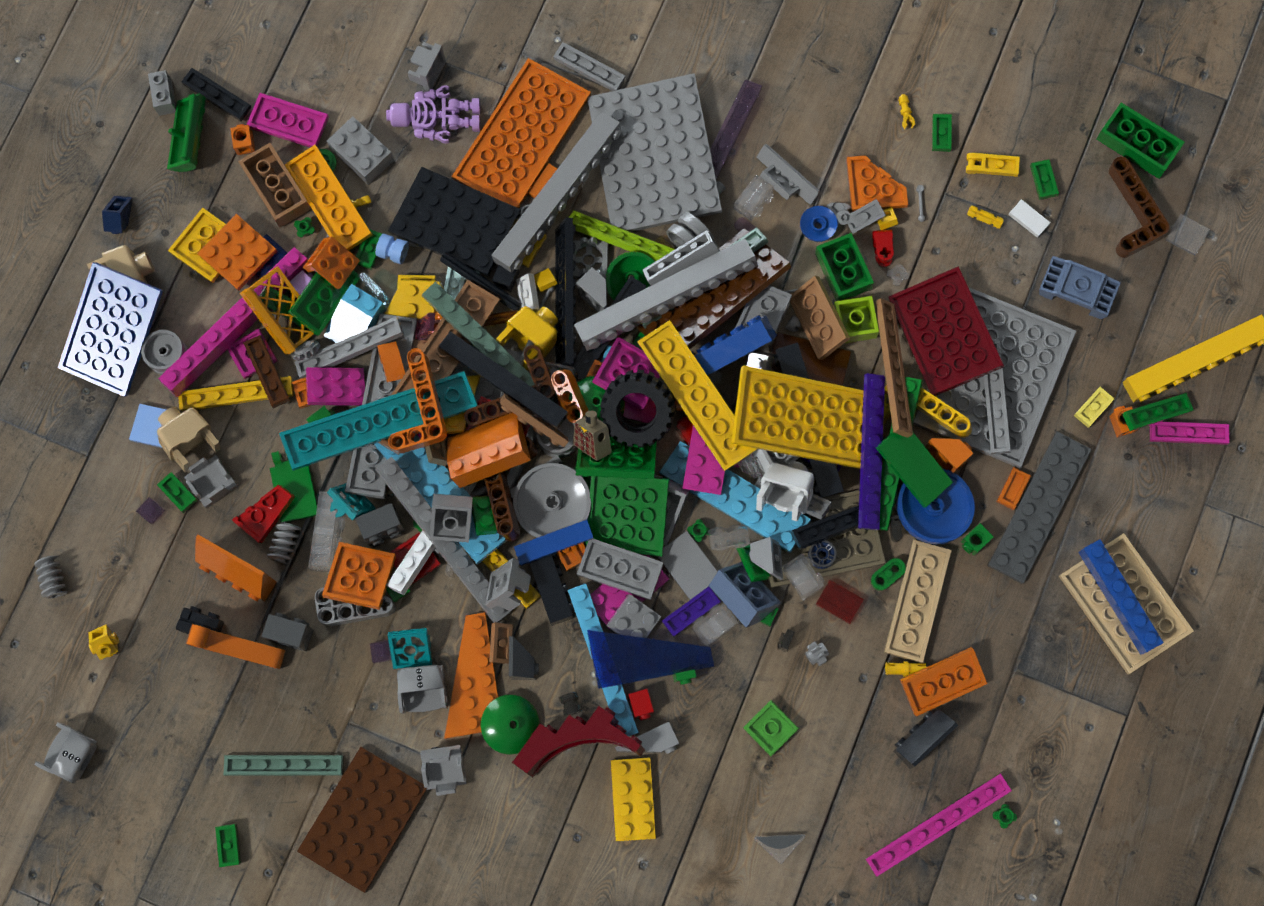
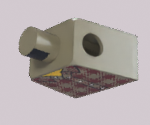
M587 411L585 417L575 422L573 445L598 461L612 453L607 425L597 419L595 411Z

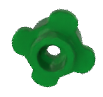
M305 217L304 220H296L294 222L298 237L302 238L314 233L315 229L311 225V218Z
M697 519L692 526L687 528V532L694 537L695 542H701L705 535L710 534V529L703 524L701 519Z
M1003 804L1000 810L994 811L992 814L993 819H996L1003 829L1007 828L1008 824L1017 819V815L1009 809L1007 804Z

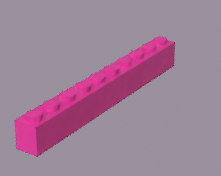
M294 247L272 269L278 266L290 282L302 270L305 273L307 272L302 267L308 259ZM277 272L271 276V285L280 286L281 278ZM259 285L254 289L258 296H260L265 286ZM283 289L282 294L286 293L289 289ZM241 298L158 378L164 387L176 398L258 320L245 300Z

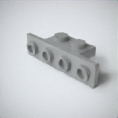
M767 144L763 145L756 158L768 168L762 171L760 177L786 200L797 193L808 204L812 205L820 191Z

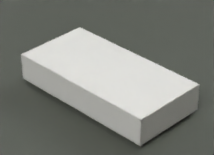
M1022 199L1009 213V216L1037 238L1051 223Z

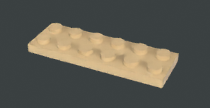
M917 540L912 541L884 653L923 663L951 554L950 549Z

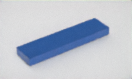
M584 520L514 546L519 564L522 566L592 540L594 537L588 521Z

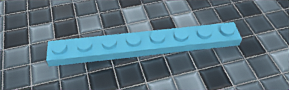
M587 584L569 589L568 593L608 707L616 713L614 717L619 721L618 725L627 731L625 733L627 736L637 734L639 731Z

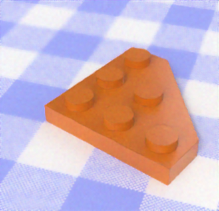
M867 156L846 158L852 212L875 199L878 200L882 209L908 207L907 189L903 184H899L891 178L890 174L873 164Z

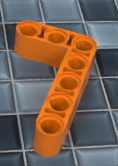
M413 348L408 352L407 360L423 425L393 433L389 437V446L398 453H406L442 442L447 436L429 359L418 348ZM418 355H422L421 360L417 363H414L415 357ZM426 373V378L423 381H419V376ZM427 391H431L430 397L423 399L424 394ZM435 409V415L428 418L429 411ZM440 428V433L437 436H433V430ZM421 433V439L415 442V435ZM403 439L402 445L396 447V441Z
M194 624L191 625L186 644L276 669L281 668L286 651Z

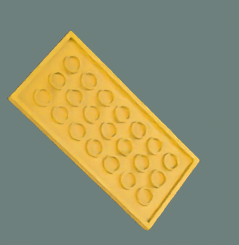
M742 366L731 444L860 469L864 390ZM884 395V418L887 395Z

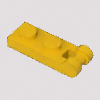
M982 153L967 154V174L978 173L1018 177L1020 157ZM981 161V166L975 165V162Z

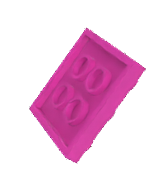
M617 336L592 383L607 390L609 384L616 380L617 376L625 375L627 371L633 370V373H636L638 370H644L646 374H649V372L655 373L654 376L656 378H659L660 375L643 350ZM631 393L622 400L642 411L649 397L642 393Z

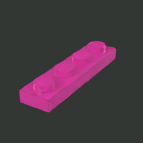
M1158 422L1149 425L1150 442L1222 445L1230 443L1229 424Z

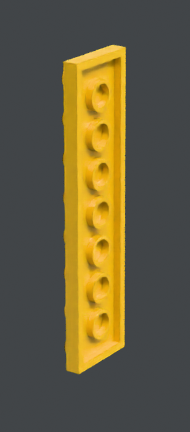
M670 320L637 341L724 471L757 450L756 448L731 444L735 416Z

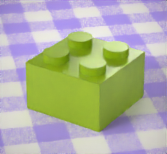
M872 296L834 302V307L850 337L845 343L877 338L879 328Z

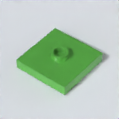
M772 700L743 727L770 757L799 729Z

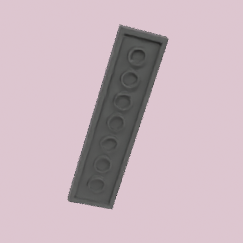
M1056 431L987 565L988 567L1021 584L1024 583L1091 448Z

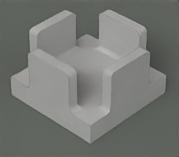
M423 42L422 47L417 46L410 60L411 63L419 67L416 72L409 70L407 74L410 81L422 85L424 90L430 91L436 83L446 63V59L441 45L435 43L433 46Z
M216 455L209 460L203 457L188 468L190 473L184 476L187 485L206 509L238 487Z
M512 558L490 574L485 606L491 609L495 606H500L511 611L521 604V600L511 595L514 594L515 588L526 593L529 590L531 576L525 570L519 568V560Z
M460 745L421 751V772L424 788L427 787V790L436 789V795L439 796L456 793L458 785L467 784Z

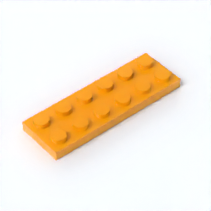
M313 145L284 164L329 237L332 236L347 250H351L373 235L316 145Z

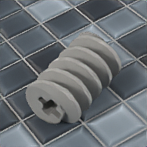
M281 522L283 524L276 525V528L280 531L274 532V536L278 539H272L271 541L276 546L269 547V550L273 553L267 554V558L289 565L285 560H292L288 553L294 552L290 545L297 544L292 538H299L295 530H301V528L290 523Z
M58 556L43 557L34 563V566L38 568L36 574L40 575L38 582L41 583L39 588L43 590L41 592L42 597L52 599L67 594V591L60 590L65 587V584H59V581L63 580L64 577L57 576V574L62 572V569L55 568L60 565V562H54Z

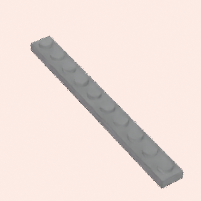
M390 457L375 470L429 538L432 508L396 461ZM430 540L493 623H497L511 612L500 606H495L492 609L485 606L489 582L458 542Z

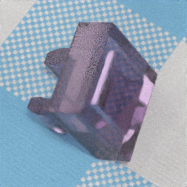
M388 640L370 643L373 664L392 660Z

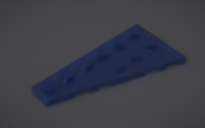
M587 630L598 689L669 676L694 669L700 670L714 667L711 648L707 646Z

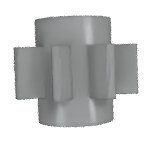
M814 641L807 646L808 651L805 652V655L812 665L817 663L818 666H821L828 661L826 657L829 655V652L822 642L817 645Z

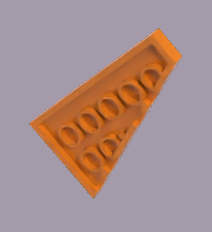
M485 612L466 615L444 739L481 733L480 723L483 711L492 700L499 697L494 664L489 662L490 637Z

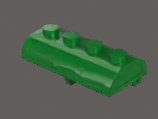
M200 93L188 95L187 98L177 101L173 128L168 131L172 135L167 165L168 170L187 172L196 169L206 101L205 96Z

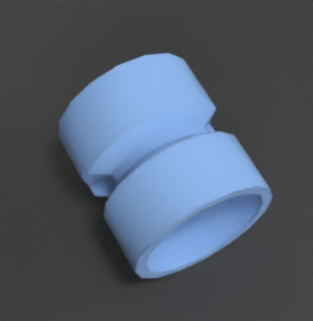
M383 233L378 240L375 255L383 259L390 257L392 262L401 265L407 256L409 242L402 239L395 240L393 236Z

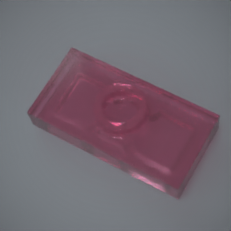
M429 312L417 322L416 340H424L434 332L435 313Z

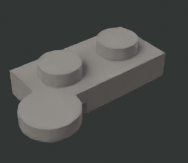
M875 199L852 213L847 210H841L837 213L836 218L839 224H848L853 234L886 216L878 200Z

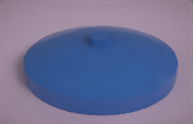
M947 469L943 470L953 483L925 508H923L904 483L898 492L896 506L902 525L913 537L925 543L945 544L956 540L969 528L974 517L975 504L970 488L960 476Z

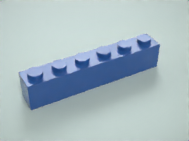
M1101 539L1079 551V555L1140 655L1163 644L1164 642Z

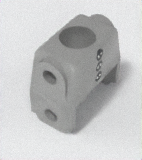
M428 665L397 670L398 706L401 714H405L406 711L428 712L441 708L448 709L443 665Z
M57 722L56 726L62 730L53 740L44 763L36 761L34 765L75 784L81 778L97 748V741L68 725Z

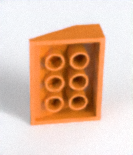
M512 412L448 438L447 464L450 477L459 488L531 461L522 423L517 419L518 416Z
M196 536L195 561L200 564L199 568L208 574L210 571L216 573L215 578L224 583L227 580L233 583L232 588L239 592H242L244 589L249 592L248 597L257 602L259 599L264 602L266 601L277 581L202 536Z

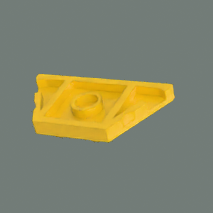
M403 279L385 314L441 320L442 316L422 297V294L435 281ZM436 281L444 289L441 281Z

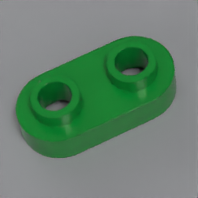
M898 558L889 560L872 575V587L878 591L886 590L905 573V563ZM892 566H897L898 572H893ZM882 578L884 583L878 584L877 579Z

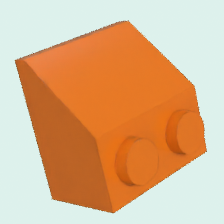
M932 438L925 447L943 469L950 470L952 473H956L973 455L971 446L960 439Z

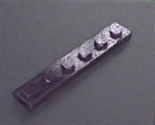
M746 79L710 149L716 180L762 90L761 85Z

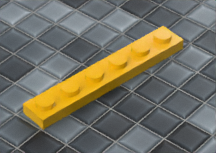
M280 377L288 396H294L292 377ZM260 380L186 390L178 397L179 410L181 412L189 408L197 410L269 400Z

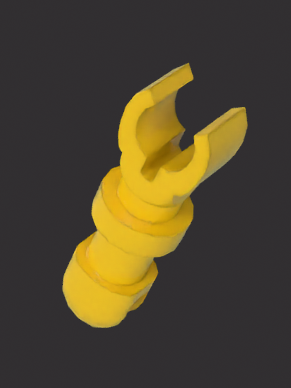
M902 94L898 99L899 105L902 108L900 110L903 116L902 126L906 129L908 126L906 122L908 121L911 124V128H913L915 120L911 115L912 110L908 105L909 99L907 95Z
M368 195L355 201L351 200L356 209L357 207L372 203Z

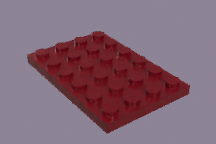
M959 266L888 297L889 301L894 304L896 317L932 395L937 396L1004 367Z

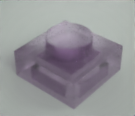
M150 497L136 510L150 524H153L165 511Z

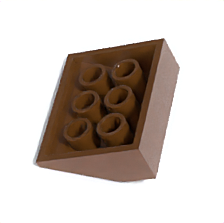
M780 332L777 333L772 354H776L775 349L798 343L809 379L840 386L843 385L851 351L838 348L825 359L819 360L809 340ZM773 359L771 371L782 373L780 365L776 366Z

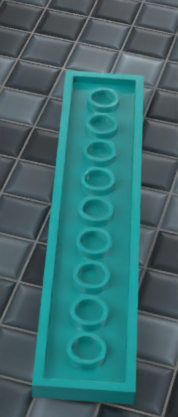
M464 371L434 381L444 419L459 415L470 408L478 406ZM415 388L280 432L279 436L291 469L294 471L388 439L393 433L423 425ZM427 391L424 394L423 399H428L431 395V391ZM435 409L429 411L428 418L435 415Z

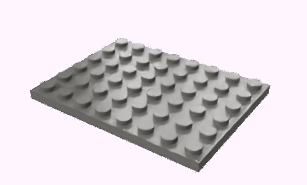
M695 73L588 97L592 123L602 111L619 121L621 126V135L611 143L609 151L603 154L599 161L610 225L633 232L678 222V219L685 212H689L696 218L722 213Z
M969 288L992 340L1000 339L1011 453L991 455L984 376L935 396L970 420L972 432L968 437H958L919 410L913 424L947 439L965 441L976 451L1021 468L1076 330ZM929 403L926 408L933 409L936 404ZM945 413L942 419L948 420L952 415ZM962 423L957 429L965 430L968 425Z

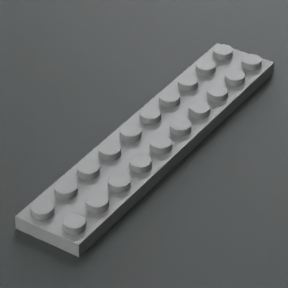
M379 314L378 324L397 317L400 321L404 335L390 342L396 341L406 373L409 369L407 354L413 347L417 318ZM377 347L372 350L362 405L391 396L401 379L391 382L386 381ZM373 444L353 450L345 492L353 495L384 499L387 484L375 469L387 459Z

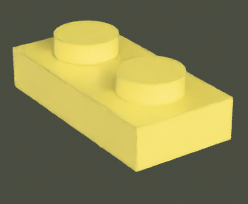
M1099 387L1074 416L1089 428L1111 404L1114 398Z

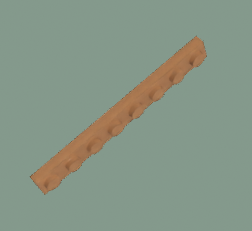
M880 298L875 303L892 428L894 433L908 438L913 435L895 307L893 303Z

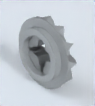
M307 341L299 345L291 356L295 361L308 358L319 350L320 344L318 341Z

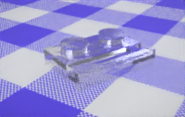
M753 453L739 461L738 464L743 472L755 479L758 477L761 482L765 472L758 457L753 458Z

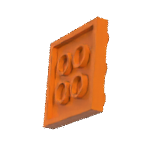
M235 214L197 254L239 291L276 254L277 249L240 216Z
M339 542L322 593L323 598L380 610L396 555L394 553Z

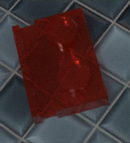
M829 580L815 605L850 624L864 599Z

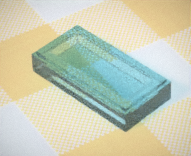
M365 272L358 276L368 290L379 301L383 302L385 307L391 303L385 292Z

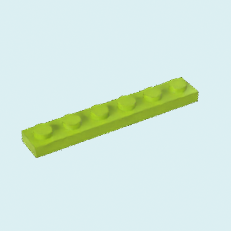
M573 211L568 217L573 218L575 231L630 252L644 253L654 261L675 250L577 211Z

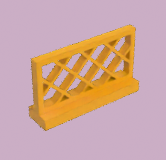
M278 266L249 288L239 293L284 354L290 355L299 345L314 335L312 331L304 330L302 323L301 330L291 328L293 316L280 313L281 302L291 303V308L295 303V298L297 299L300 295ZM276 272L281 278L280 286L270 284L271 276ZM259 285L266 286L265 297L258 296L254 289ZM270 287L279 288L278 299L268 298ZM283 289L291 291V301L282 300ZM268 300L278 301L276 312L268 310ZM279 315L289 316L288 328L280 326ZM291 330L300 332L299 340L295 343L290 339Z

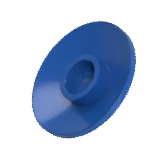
M810 207L801 216V231L805 237L812 241H826L837 230V218L827 207ZM820 224L822 227L818 229L815 225Z

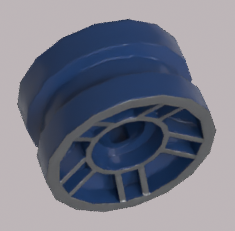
M827 540L812 545L808 552L809 562L817 569L829 568L836 558V549ZM820 551L823 553L826 552V556L824 558L819 557L818 554Z

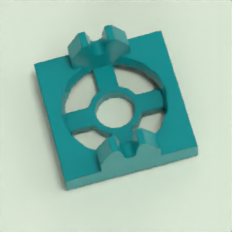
M347 483L332 487L327 492L333 499L330 511L338 510L335 515L336 518L347 514L353 521L361 515L376 510L375 506L365 496L345 492ZM340 492H343L346 496L345 499L340 495Z
M427 628L388 632L393 669L432 665L431 642ZM411 637L419 638L424 645H416L412 642ZM405 638L406 643L403 647H397L398 640ZM407 646H413L416 651L408 654L404 649ZM418 652H424L423 656H421L419 659H415L414 656H416ZM398 654H403L408 657V660L401 658Z

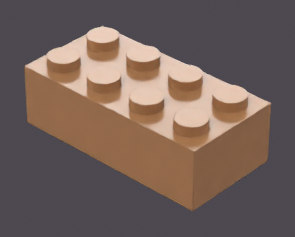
M271 143L238 161L279 228L311 210L309 203Z

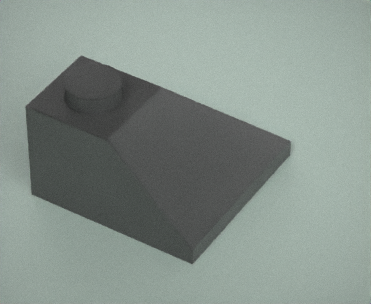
M509 636V677L511 680H536V675H539V663H536L534 657L513 636Z

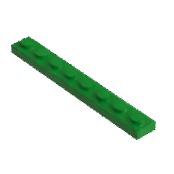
M905 377L911 424L913 427L923 381L921 379ZM885 459L883 460L881 473L879 529L889 531L900 478Z

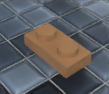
M492 623L489 662L509 664V636H512V624Z

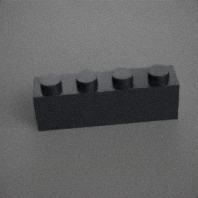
M555 553L530 562L551 626L573 619L572 613L575 612L572 601L568 602L566 595L569 594L566 583L562 584L559 578L563 574L560 566H555L553 560L557 558Z

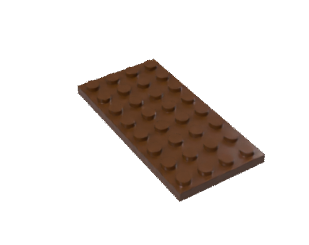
M745 228L721 246L719 248L720 251L735 243L749 233V231ZM765 244L754 252L758 266L754 267L751 271L744 272L735 279L728 280L717 288L710 289L701 296L694 297L673 310H668L656 322L653 321L648 324L646 329L642 324L636 326V328L646 336L670 320L688 348L691 349L791 268L790 262Z

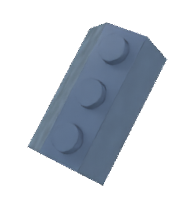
M742 562L720 569L709 584L714 593L746 628L759 623L781 603L762 581H750Z

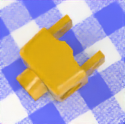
M524 306L507 321V327L496 338V341L503 347L512 338L517 342L518 348L523 351L528 340L535 344L534 346H537L542 351L545 358L557 341V330L554 326L558 323V318L546 307H541L537 312H534L528 306ZM532 350L528 355L529 359H536L538 351ZM524 360V368L528 371L526 360Z

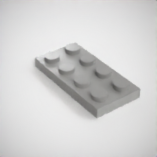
M592 539L587 543L577 575L651 600L664 563Z

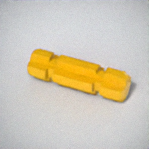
M973 205L970 206L967 212L968 216L972 218L977 217V220L989 225L993 224V227L998 229L1001 228L1004 222L1003 218L999 216L996 218L994 214L982 209L978 210V207Z

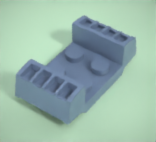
M1052 256L1040 286L1039 295L1050 300L1057 296L1090 309V316L1103 319L1109 314L1121 282L1071 260Z

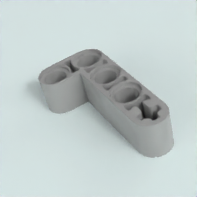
M324 588L318 589L315 593L318 620L327 627L390 616L396 608L395 603L389 597L384 596L381 607L387 602L390 605L387 606V610L381 607L380 610L371 608L368 614H362L364 606L350 603L336 605V600L332 599L321 602ZM345 609H351V615L348 618H343ZM327 612H331V620L324 621V615Z

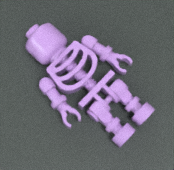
M444 85L437 90L430 89L427 92H416L414 95L415 100H412V107L407 103H392L390 110H386V119L390 121L393 127H408L410 122H412L415 137L421 139L429 138L431 141L436 139L441 143L448 144L449 140L442 138L444 135L451 136L450 132L446 131V122H448L449 129L451 130L472 126L473 132H480V98H472V102H469V100L463 102L457 99H450L448 107H446V99L451 97L449 92L447 94L443 93L444 90H449V86ZM436 97L442 98V111H437L432 101ZM427 106H430L433 110L428 111ZM464 109L465 111L472 109L474 115H472V119H469V117L463 119L459 118L456 114ZM437 118H442L443 131L435 132L433 130Z

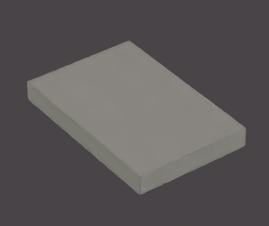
M687 531L664 547L663 556H657L664 563L665 568L689 600L706 589L718 572Z

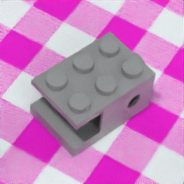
M769 285L745 305L736 327L741 324L745 327L750 319L758 315L761 318L766 315L777 334L790 305L792 294ZM774 339L757 349L768 353Z

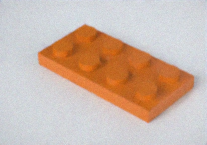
M972 647L900 679L915 716H919L987 684Z

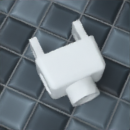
M796 461L789 462L787 465L772 463L761 479V489L757 494L756 510L762 511L765 504H769L777 510L792 512V520L798 521L800 515L807 512L813 497V473L808 472L806 466Z

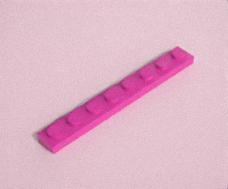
M998 774L865 860L877 877L1012 790L1003 776Z

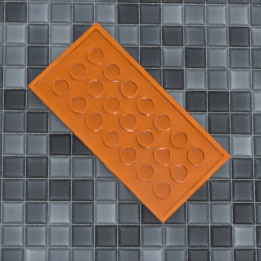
M528 58L451 176L452 179L519 208L528 195L530 188L538 179L588 101L591 92Z

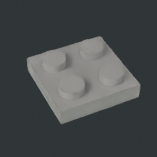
M628 594L606 626L637 648H640L661 616L631 594Z

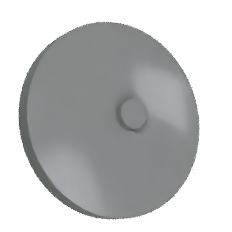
M546 463L532 468L520 479L514 492L513 506L517 520L529 534L536 538L587 520L591 508V498L585 480L582 476H576L574 469L563 464Z

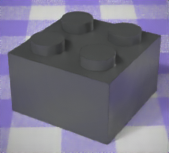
M392 503L355 518L362 537L369 546H379L384 543V540L398 538L402 535V532H405L398 511Z
M276 612L275 616L268 615L261 637L276 644L307 652L314 629L309 627V623L305 620L294 618L292 621L287 615Z

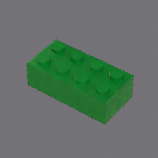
M1122 102L1096 138L1102 144L1160 179L1185 143Z

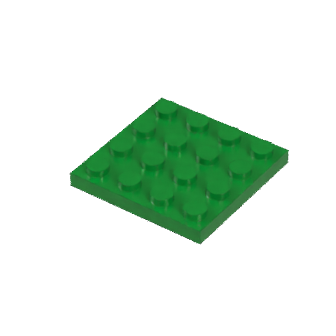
M609 435L612 453L598 461L578 448L576 476L654 479L657 440L651 446L645 444L644 447L638 448V445L633 444V447H628L626 442L623 441L620 444L616 441L617 437Z
M591 476V508L588 515V523L594 539L637 554L663 556L670 479L654 477V479H624L620 477L604 478Z

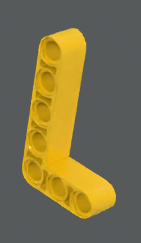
M886 385V386H885V394H884V395H887V398H888V397H889V396H888V389H887V385ZM921 388L917 405L919 411L958 437L965 438L971 434L972 426L966 416ZM890 403L886 404L884 424L891 416ZM929 403L936 404L933 409L926 408ZM945 413L952 415L948 420L942 419V416ZM962 423L968 425L965 430L957 429Z

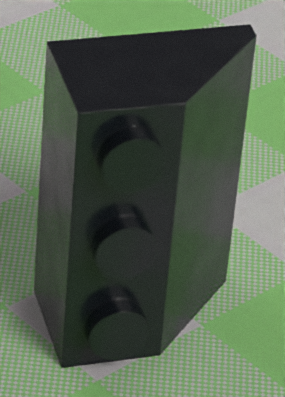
M939 709L935 712L930 710L923 717L925 721L920 726L917 723L909 730L911 735L908 738L902 737L895 744L897 748L893 752L909 769L921 762L958 726L955 721Z

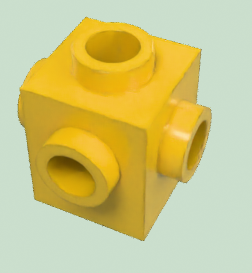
M107 624L88 632L89 648L92 654H96L100 660L111 657L118 652L119 638L115 632H111Z

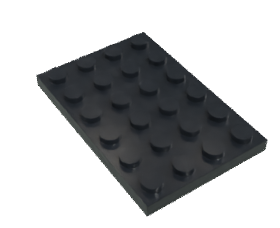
M421 167L388 231L390 234L442 256L447 252L469 268L489 276L495 264L491 255L515 225L521 209Z

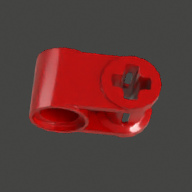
M892 229L872 231L876 263L881 267H888L892 263L894 255Z

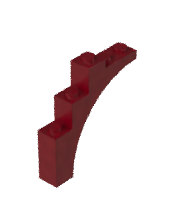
M598 706L587 722L579 716L574 718L569 715L558 731L549 724L546 727L539 724L512 763L533 778L556 755L583 744H614L627 748L640 756L646 749L641 746L642 741L634 735L630 738L625 734L627 731L618 725L619 721L614 717L616 715L614 711L608 707L603 709Z

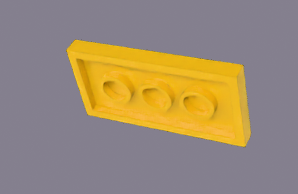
M651 759L611 760L616 841L656 839Z

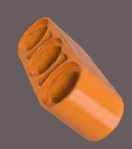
M566 369L555 371L551 376L553 387L562 408L569 413L568 421L575 423L577 420L585 417V413L589 410L573 373ZM561 374L565 376L564 383L560 381ZM569 391L573 395L572 401H570L567 396ZM576 409L580 412L579 419L575 416Z

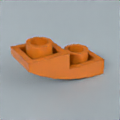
M396 341L377 345L386 381L391 382L402 379L405 375V370Z

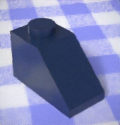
M114 196L102 210L105 232H111L112 234L123 233L129 223L132 197Z

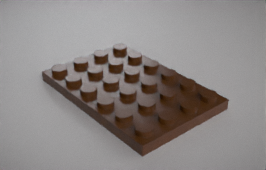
M360 747L297 852L366 893L425 795L427 787L424 788V784Z

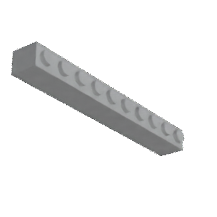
M601 111L491 256L496 264L511 273L521 267L523 259L533 251L537 240L540 241L543 238L545 230L548 226L553 225L557 214L565 209L569 198L575 196L579 185L587 180L589 172L592 168L595 169L601 156L606 154L611 147V143L619 138L621 135L619 121Z
M743 239L574 324L586 350L595 349L600 344L613 340L618 335L629 332L634 327L647 323L652 318L665 314L668 310L681 306L686 301L699 297L704 292L717 288L720 284L733 280L744 272L751 271L754 267L758 266L756 257L746 239Z

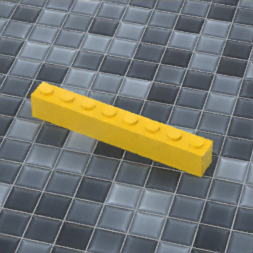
M1261 314L1126 378L1123 381V385L1133 403L1138 400L1144 402L1151 398L1150 395L1155 392L1161 394L1168 390L1167 387L1172 384L1174 387L1185 382L1184 379L1189 376L1191 379L1202 374L1201 371L1206 368L1208 371L1212 370L1223 360L1226 363L1234 359L1238 353L1243 355L1251 351L1252 346L1258 345L1260 347L1264 345V317Z

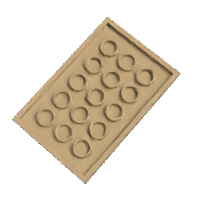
M1123 533L1106 544L1105 548L1164 642L1163 644L1140 655L1083 560L1059 575V578L1125 672L1130 674L1194 632V630Z

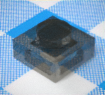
M787 629L786 633H781L778 644H781L780 650L787 652L795 633L794 631Z

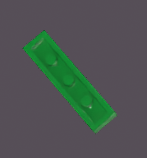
M1187 393L1128 410L1122 414L1129 431H1133L1190 413L1194 409Z

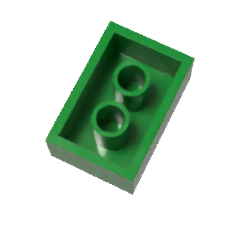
M852 233L816 246L815 255L836 301L847 300L872 290L874 281Z

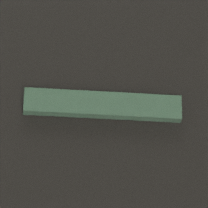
M224 755L223 775L343 776L344 755Z

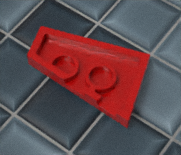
M277 485L261 497L253 506L246 508L245 512L241 515L234 517L232 521L258 543H263L295 496L282 485Z

